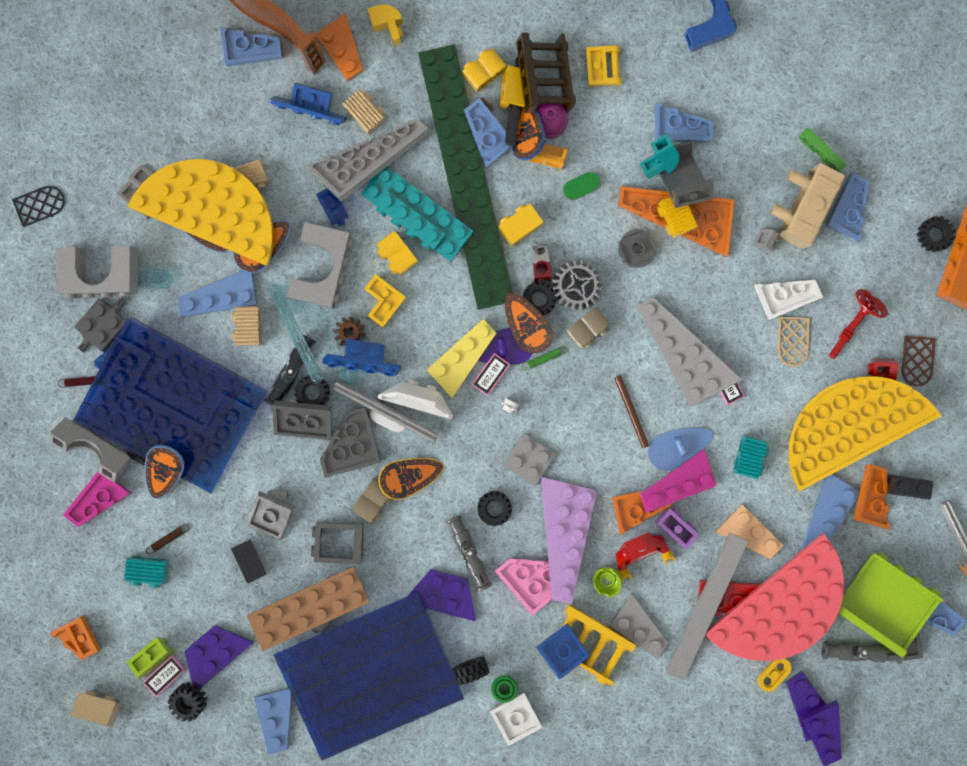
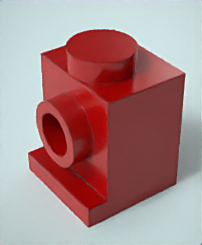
M872 358V362L867 364V374L872 377H883L897 381L899 363L895 358ZM884 366V370L878 371V367Z

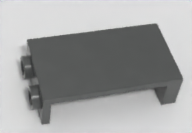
M688 141L674 145L679 154L677 167L669 174L666 170L659 173L674 207L679 208L713 199V182L711 179H704L692 155V142Z

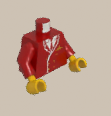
M649 532L622 544L615 556L618 572L622 577V583H624L623 580L626 577L629 580L632 579L627 566L660 552L666 565H668V559H673L675 562L674 554L669 549L662 535H653Z

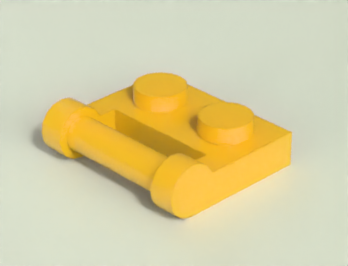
M620 46L586 47L588 87L622 85L618 57ZM606 54H611L612 78H607Z

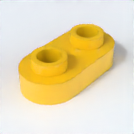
M786 658L772 660L757 678L759 687L766 692L774 691L790 674V662ZM782 663L783 668L778 670L777 665ZM769 677L770 682L765 684L764 679Z

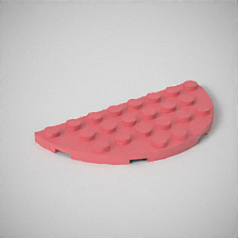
M822 532L708 628L705 636L728 653L757 661L788 658L803 652L820 640L835 621L840 610L844 592L842 566L836 550L825 534Z

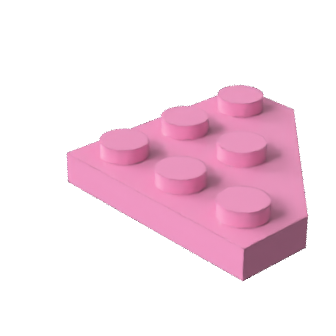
M508 558L495 570L532 616L552 599L548 561Z

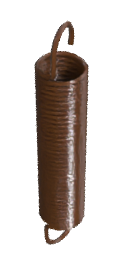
M181 526L151 544V548L156 552L186 532H183L180 528Z

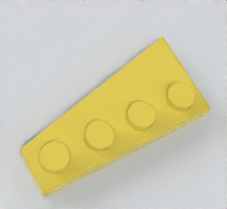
M484 319L427 369L452 399L497 334Z

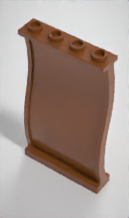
M229 0L249 18L279 33L299 50L308 71L313 75L326 62L316 36L310 31L305 34L298 24L272 1Z

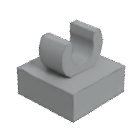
M761 228L753 246L758 249L774 251L775 249L772 246L774 242H779L777 238L779 233L775 230Z

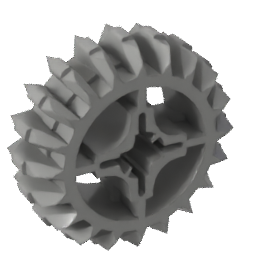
M573 260L572 266L566 262V269L562 266L559 267L561 274L555 272L554 276L559 279L552 280L553 284H557V286L552 288V291L558 290L554 297H561L558 304H562L563 301L566 302L564 305L565 309L570 304L572 305L571 311H575L576 306H578L579 311H582V305L589 309L590 305L588 302L592 305L596 304L593 297L600 299L601 296L596 292L603 291V288L598 287V285L603 284V280L597 281L601 273L594 275L597 268L593 267L590 270V262L585 267L583 266V260H580L579 265H577L576 260ZM574 271H582L589 277L579 278ZM568 273L571 284L562 289L563 277ZM575 281L583 283L580 290L572 288ZM592 282V293L586 298L584 287ZM576 293L581 301L572 300L566 294Z

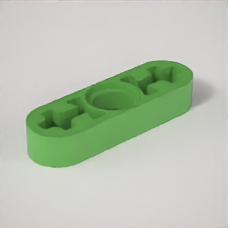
M806 128L799 135V139L813 153L816 152L828 167L838 172H841L846 167L845 162L812 130Z

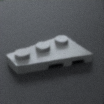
M631 593L609 625L658 659L668 645V642Z

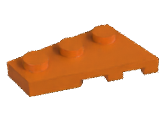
M344 13L318 31L315 36L347 81L361 73L363 68L347 15Z
M866 464L853 520L890 530V523H887L889 505H886V494L888 493L887 469Z
M642 491L612 497L619 535L673 505V503L646 512L639 494Z

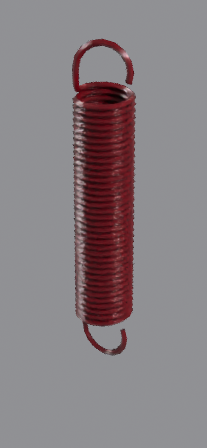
M100 376L64 379V387L99 384L96 381Z

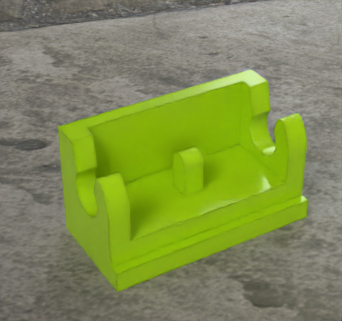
M156 637L126 662L137 678L147 677L175 653L172 647H168L165 644L167 641L164 638Z

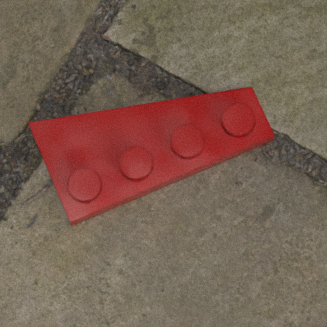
M699 579L698 599L707 580ZM730 581L714 616L729 612L762 583Z

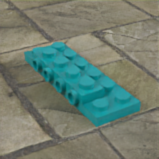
M386 167L374 176L361 193L362 196L377 206L376 211L382 216L389 215L392 218L390 222L398 228L401 226L407 229L406 234L414 240L418 237L422 240L421 245L429 251L431 248L450 262L454 260L474 233L473 230L389 167Z

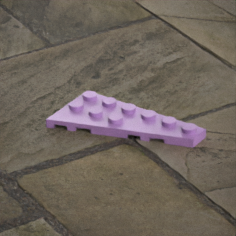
M541 477L551 596L554 601L572 605L597 491Z

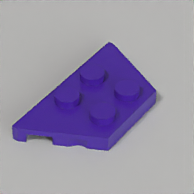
M433 569L427 572L403 602L471 621L476 620L468 579Z
M214 625L184 651L192 684H197L196 688L199 686L202 688L247 649L253 641Z

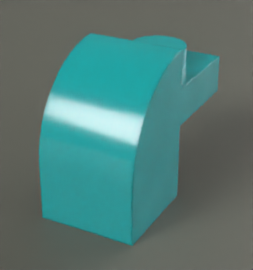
M667 133L650 143L655 154L640 163L648 179L664 170L668 174L671 173L679 163V154Z

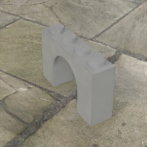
M304 222L300 242L323 248L330 252L333 258V269L325 280L318 283L291 278L286 297L334 309V305H338L340 300V294L337 293L339 286L342 287L344 283L342 272L343 268L348 266L349 257H346L348 249L351 250L353 239L349 232Z
M130 245L111 246L110 274L102 283L97 285L91 284L85 275V250L76 247L57 248V294L65 295V299H77V296L93 299L95 295H101V298H113V295L130 298L131 294H138V248Z

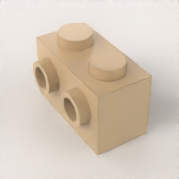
M88 690L86 694L79 692L70 716L113 728L121 704L115 702L116 698L106 695L104 699L97 697L98 693Z

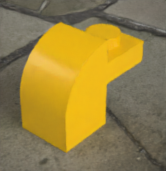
M386 4L367 8L374 32L389 28L394 46L401 44L400 38L403 37L401 27L397 25L403 24L399 11Z

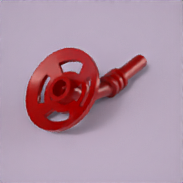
M858 289L855 292L856 299L861 305V310L849 326L844 328L839 335L840 339L828 355L831 359H836L844 345L849 343L855 329L866 314L879 318H885L888 315V310L883 302L871 295L869 291Z

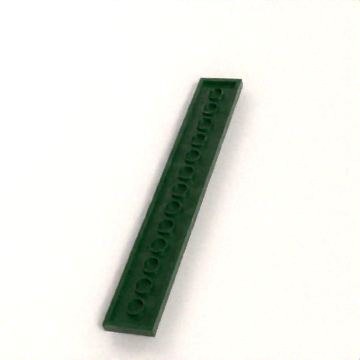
M455 44L418 52L456 218L474 231L463 246L477 309L481 310L505 304L506 294L513 291L481 154L464 113V109L469 106Z

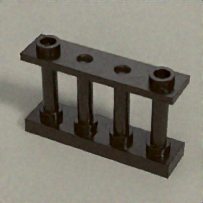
M522 32L516 40L525 113H533L539 104H563L567 113H569L576 104V96L573 95L568 59V42L566 41L565 34H561L555 43L532 42L529 33ZM532 50L556 51L557 61L535 60L532 58ZM534 68H557L560 78H537ZM537 86H561L562 96H539L537 94Z

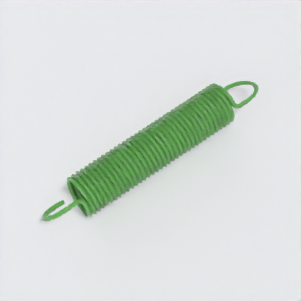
M557 348L524 363H528L530 369L535 366L561 356V352Z

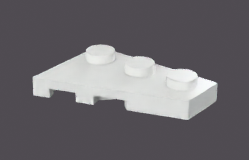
M816 280L754 285L768 320L823 298Z

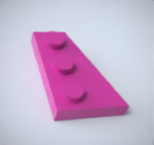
M98 470L63 516L77 527H80L131 494V492L117 481L114 483L104 477Z

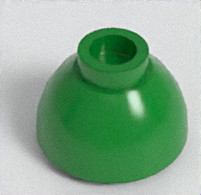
M508 675L498 676L491 685L493 697L501 703L511 702L518 694L517 682Z

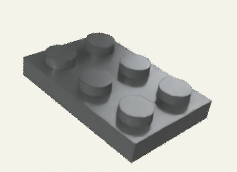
M273 401L274 435L331 440L332 406Z

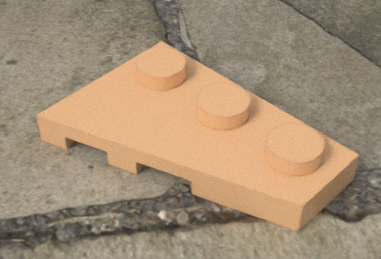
M742 504L715 531L725 537L730 532L748 541L747 548L769 559L784 546Z

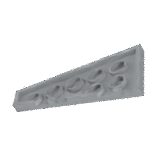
M416 118L396 127L393 132L386 135L381 133L378 135L379 138L372 141L367 139L342 150L337 156L332 158L329 156L325 157L323 162L316 165L311 163L307 167L342 202L425 138L430 132Z
M654 297L636 306L690 407L742 380Z

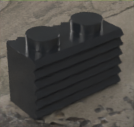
M887 475V494L926 500L931 499L933 481Z

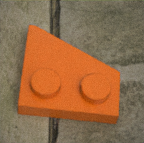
M84 615L50 633L53 638L57 637L64 642L63 646L68 650H72L81 660L101 650Z

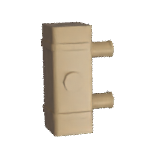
M822 163L811 168L807 176L792 169L787 176V181L800 186L801 189L791 210L777 203L772 207L770 214L785 221L777 237L801 249L812 246L837 193L841 189L845 175Z

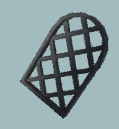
M53 186L41 187L12 199L22 227L53 217L63 209L65 203L61 190ZM50 188L48 193L42 191L43 189ZM52 188L58 191L57 196L50 194ZM38 192L35 198L30 196L31 194ZM40 192L46 195L44 201L38 199ZM49 196L55 198L53 205L46 203ZM25 197L23 203L18 201V199ZM28 197L34 200L32 206L25 204ZM57 200L62 201L60 208L55 207ZM36 201L43 203L40 210L34 208ZM16 202L21 204L20 210H18ZM45 205L51 207L49 214L42 211ZM24 206L30 208L28 215L22 213ZM53 209L58 210L55 213L51 214ZM32 210L39 212L36 218L30 216ZM41 213L47 215L39 219ZM21 215H23V216L26 217L24 223H23V220H22V218H21ZM29 218L35 220L30 223H27Z

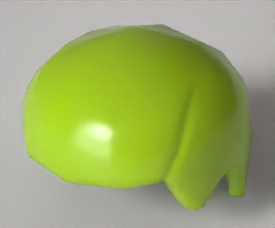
M602 567L596 571L593 577V585L600 595L612 598L619 594L621 590L622 577L616 569ZM601 578H604L610 581L611 583L605 584L602 582Z

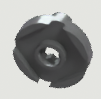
M639 229L627 232L620 240L618 246V254L622 262L633 268L647 266L655 257L657 250L654 237ZM634 244L642 246L640 254L633 252Z

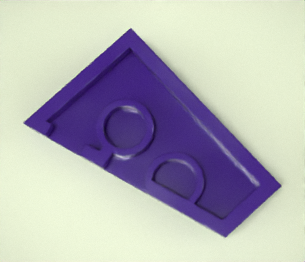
M800 671L789 679L786 684L804 740L807 742L810 740V736L800 716L824 706L826 703L805 674Z
M836 700L800 716L823 766L842 759L838 702Z

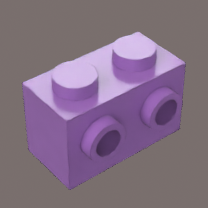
M666 508L654 522L682 548L687 550L699 536L695 532L697 528L689 521L685 523L681 519L682 515L675 508L672 510Z

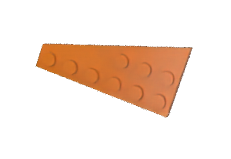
M621 186L618 207L665 228L667 222L664 217L661 218L657 207H659L658 203L661 200L670 196L666 191ZM713 197L711 200L688 205L698 227L681 236L728 257L734 200Z

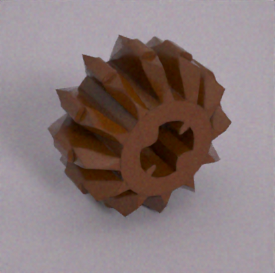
M352 316L349 317L348 322L343 317V325L339 322L336 323L340 329L333 330L334 333L339 334L334 339L336 341L341 340L339 343L341 347L344 346L347 338L363 341L359 337L366 336L365 332H360L365 326H358L360 324L359 319L353 323L354 319ZM353 328L352 332L354 335L346 337L347 333L345 331Z

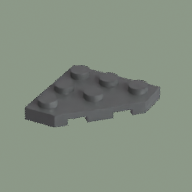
M366 407L346 412L341 424L320 458L325 478L381 462Z

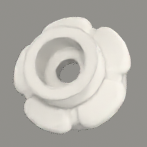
M508 398L501 402L504 405L503 410L511 414L513 411H518V403L512 402Z

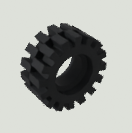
M942 216L927 219L918 228V243L921 242L920 246L922 248L925 247L926 251L939 252L947 249L953 244L952 240L956 238L953 233H956V229L952 230L951 228L954 226L953 223L949 224L950 220H944ZM933 227L939 228L942 232V238L938 242L930 238L929 232Z
M542 281L532 282L524 290L522 296L543 315L549 314L554 309L557 297H554L556 291H552L553 286ZM543 292L547 297V302L543 306L535 305L532 301L534 293Z
M307 375L296 383L294 397H296L297 403L325 405L329 400L330 387L321 377ZM310 385H315L319 388L320 394L315 400H310L305 395V390Z
M490 491L480 498L477 511L481 520L487 525H503L511 516L512 505L504 493ZM492 501H498L502 505V511L497 516H492L487 511V506Z
M483 656L465 661L452 668L457 685L472 683L490 673Z
M190 682L183 683L169 696L168 704L171 705L168 708L169 710L173 709L172 715L177 714L176 719L179 720L182 717L183 722L187 719L190 722L193 719L195 720L205 709L207 697H204L206 693L205 691L200 692L202 688L200 686L196 688L197 684L193 683L190 686ZM182 697L189 698L193 703V707L185 705Z

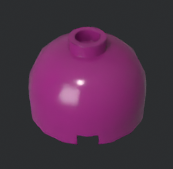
M539 104L536 109L544 126L545 138L553 139L562 135L569 121L564 105Z

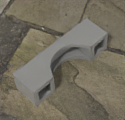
M64 417L50 432V443L64 452L73 449H87L93 452L100 461L99 473L114 483L129 467L130 457L126 452L114 448L110 442L98 438L95 433L85 430L74 420Z

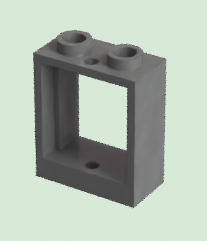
M317 522L316 526L312 528V538H315V545L311 547V557H314V562L361 564L364 524ZM322 528L354 530L353 557L321 556Z

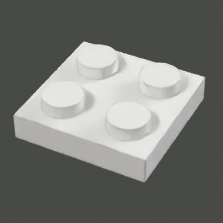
M525 692L518 694L511 702L501 703L490 709V713L508 746L542 728Z

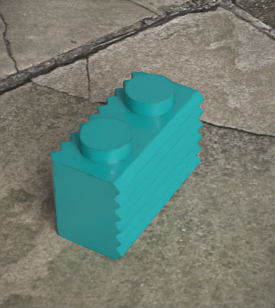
M742 436L732 473L754 479L762 476L764 472L763 459L767 457L769 452L768 442Z
M137 556L127 557L124 581H129L130 585L133 586L149 583V587L160 588L161 585L167 583L169 560Z

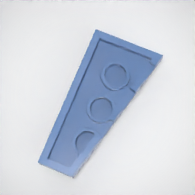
M240 271L178 297L181 317L235 309V307L256 306L257 300L253 273Z
M832 474L826 477L802 547L805 548L822 532L831 541L858 498L859 491Z

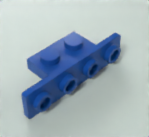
M297 82L294 83L291 100L278 96H273L269 100V103L274 104L276 108L293 109L292 112L296 114H310L311 118L318 120L322 118L327 119L329 123L334 125L344 123L347 118L346 116L329 112L333 93Z
M348 338L345 341L344 356L327 353L322 360V364H327L332 368L346 367L351 371L365 370V372L371 374L384 373L385 376H395L402 368L401 365L384 363V344Z

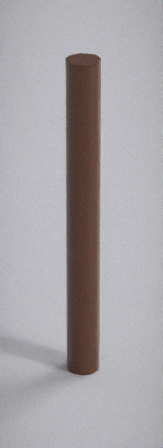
M622 376L614 377L641 447H648V441Z

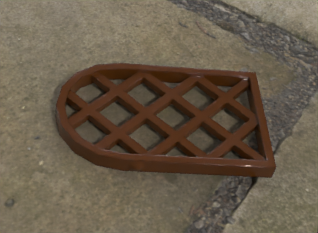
M904 336L901 368L905 381L910 385L923 386L932 378L936 338ZM909 338L917 340L914 343H912V341ZM922 339L931 341L925 344V342ZM919 341L924 346L920 350L915 346ZM931 343H932V351H931L930 348L928 347ZM912 347L917 352L913 356L908 352ZM925 348L930 353L926 357H924L921 353ZM918 354L923 359L919 363L914 360ZM930 356H932L931 364L927 361ZM911 360H912L913 363L916 365V366L913 367L912 369H910V368L906 365V364H908ZM924 361L929 366L925 371L920 367ZM917 367L922 372L918 377L913 373ZM931 369L930 376H928L926 372ZM910 373L915 378L912 382L907 379ZM925 375V377L927 378V381L924 382V383H921V381L919 380V378H920L921 376Z

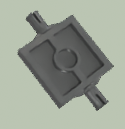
M98 298L74 326L84 338L77 348L84 353L92 344L100 351L105 352L129 324L119 312L126 302L119 298L114 306H110Z

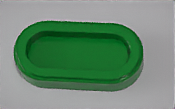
M587 172L568 181L563 188L565 197L570 200H576L595 191L600 183L599 177L593 172Z

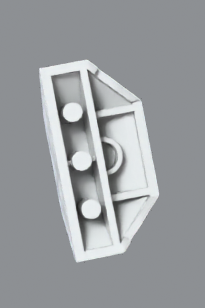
M408 379L407 383L402 381L378 395V399L453 419V414L440 392L436 391L437 387L426 384L424 388L418 386L419 382Z

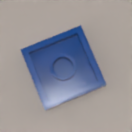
M568 624L562 626L536 646V649L558 680L562 679L590 657V654Z

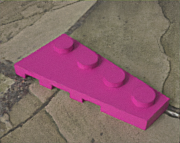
M700 450L678 468L670 471L661 480L656 481L639 493L646 512L717 486L705 450Z

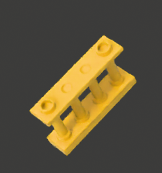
M567 604L564 609L567 613V619L563 626L568 624L571 628L573 622L577 620L584 623V628L578 637L582 645L590 632L596 630L601 633L599 635L601 638L586 663L582 662L578 666L597 677L596 680L603 685L610 684L613 686L614 681L609 677L623 652H626L627 649L633 652L636 644L576 607ZM613 640L617 643V649L604 671L600 672L593 668V665L607 641Z

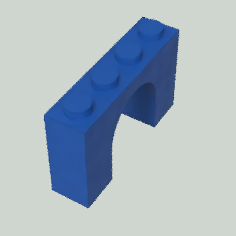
M710 0L713 6L712 18L686 30L684 36L691 52L732 37L735 34L737 24L735 19L731 18L729 13L730 6L727 1Z

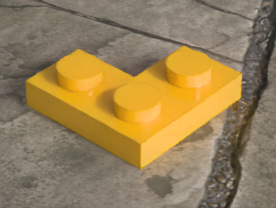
M376 274L364 288L365 291L378 300V303L368 314V317L384 328L406 297Z

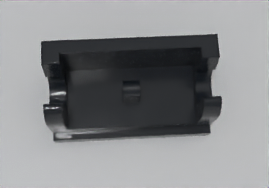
M251 539L231 548L247 584L267 575Z

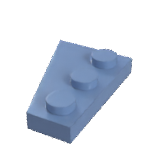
M220 27L226 66L283 59L279 37L250 34L240 30L234 31Z
M478 97L464 109V113L485 167H488L511 146L505 144V129Z
M656 102L655 140L668 133L672 142H712L713 121L693 114L689 115L680 112L678 109H671Z

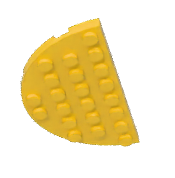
M190 159L167 165L156 171L140 185L127 206L266 266L269 265L274 245V227L269 207L260 191L247 177L225 164L205 159Z
M867 376L835 383L819 392L808 402L793 426L788 453L794 482L798 490L801 491L941 417V415L926 397L912 387L892 379Z

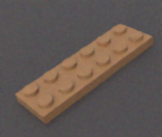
M355 566L256 610L248 614L247 618L263 652L370 603V599Z

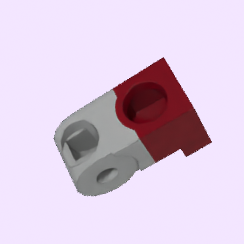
M547 244L531 246L534 282L551 281L552 272Z

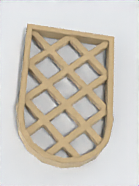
M778 318V357L785 365L791 367L799 366L807 359L810 318ZM783 319L792 320L787 324ZM797 320H805V321L800 324ZM793 321L798 325L794 331L789 326ZM806 322L807 331L802 327ZM786 328L792 332L787 337L782 333ZM800 328L805 333L801 337L795 333ZM781 335H782V336L784 337V340L780 343V339H781ZM792 335L798 339L794 344L789 340ZM805 336H806V344H805V343L803 342V340H802ZM786 341L791 345L787 350L782 346ZM798 342L804 345L800 351L795 347ZM780 348L784 351L782 355L780 354ZM792 348L798 352L794 357L788 353ZM806 349V354L804 356L802 352ZM786 354L790 358L787 363L782 359ZM798 355L803 358L800 363H797L795 360Z

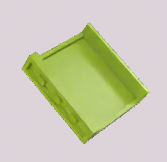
M872 552L844 592L838 613L903 658L907 653L906 649L938 604L943 602L944 599L939 597L941 593L930 587L927 589L922 585L924 582L913 575L911 578L905 574L906 569L897 563L893 566L887 562L889 558L884 554Z

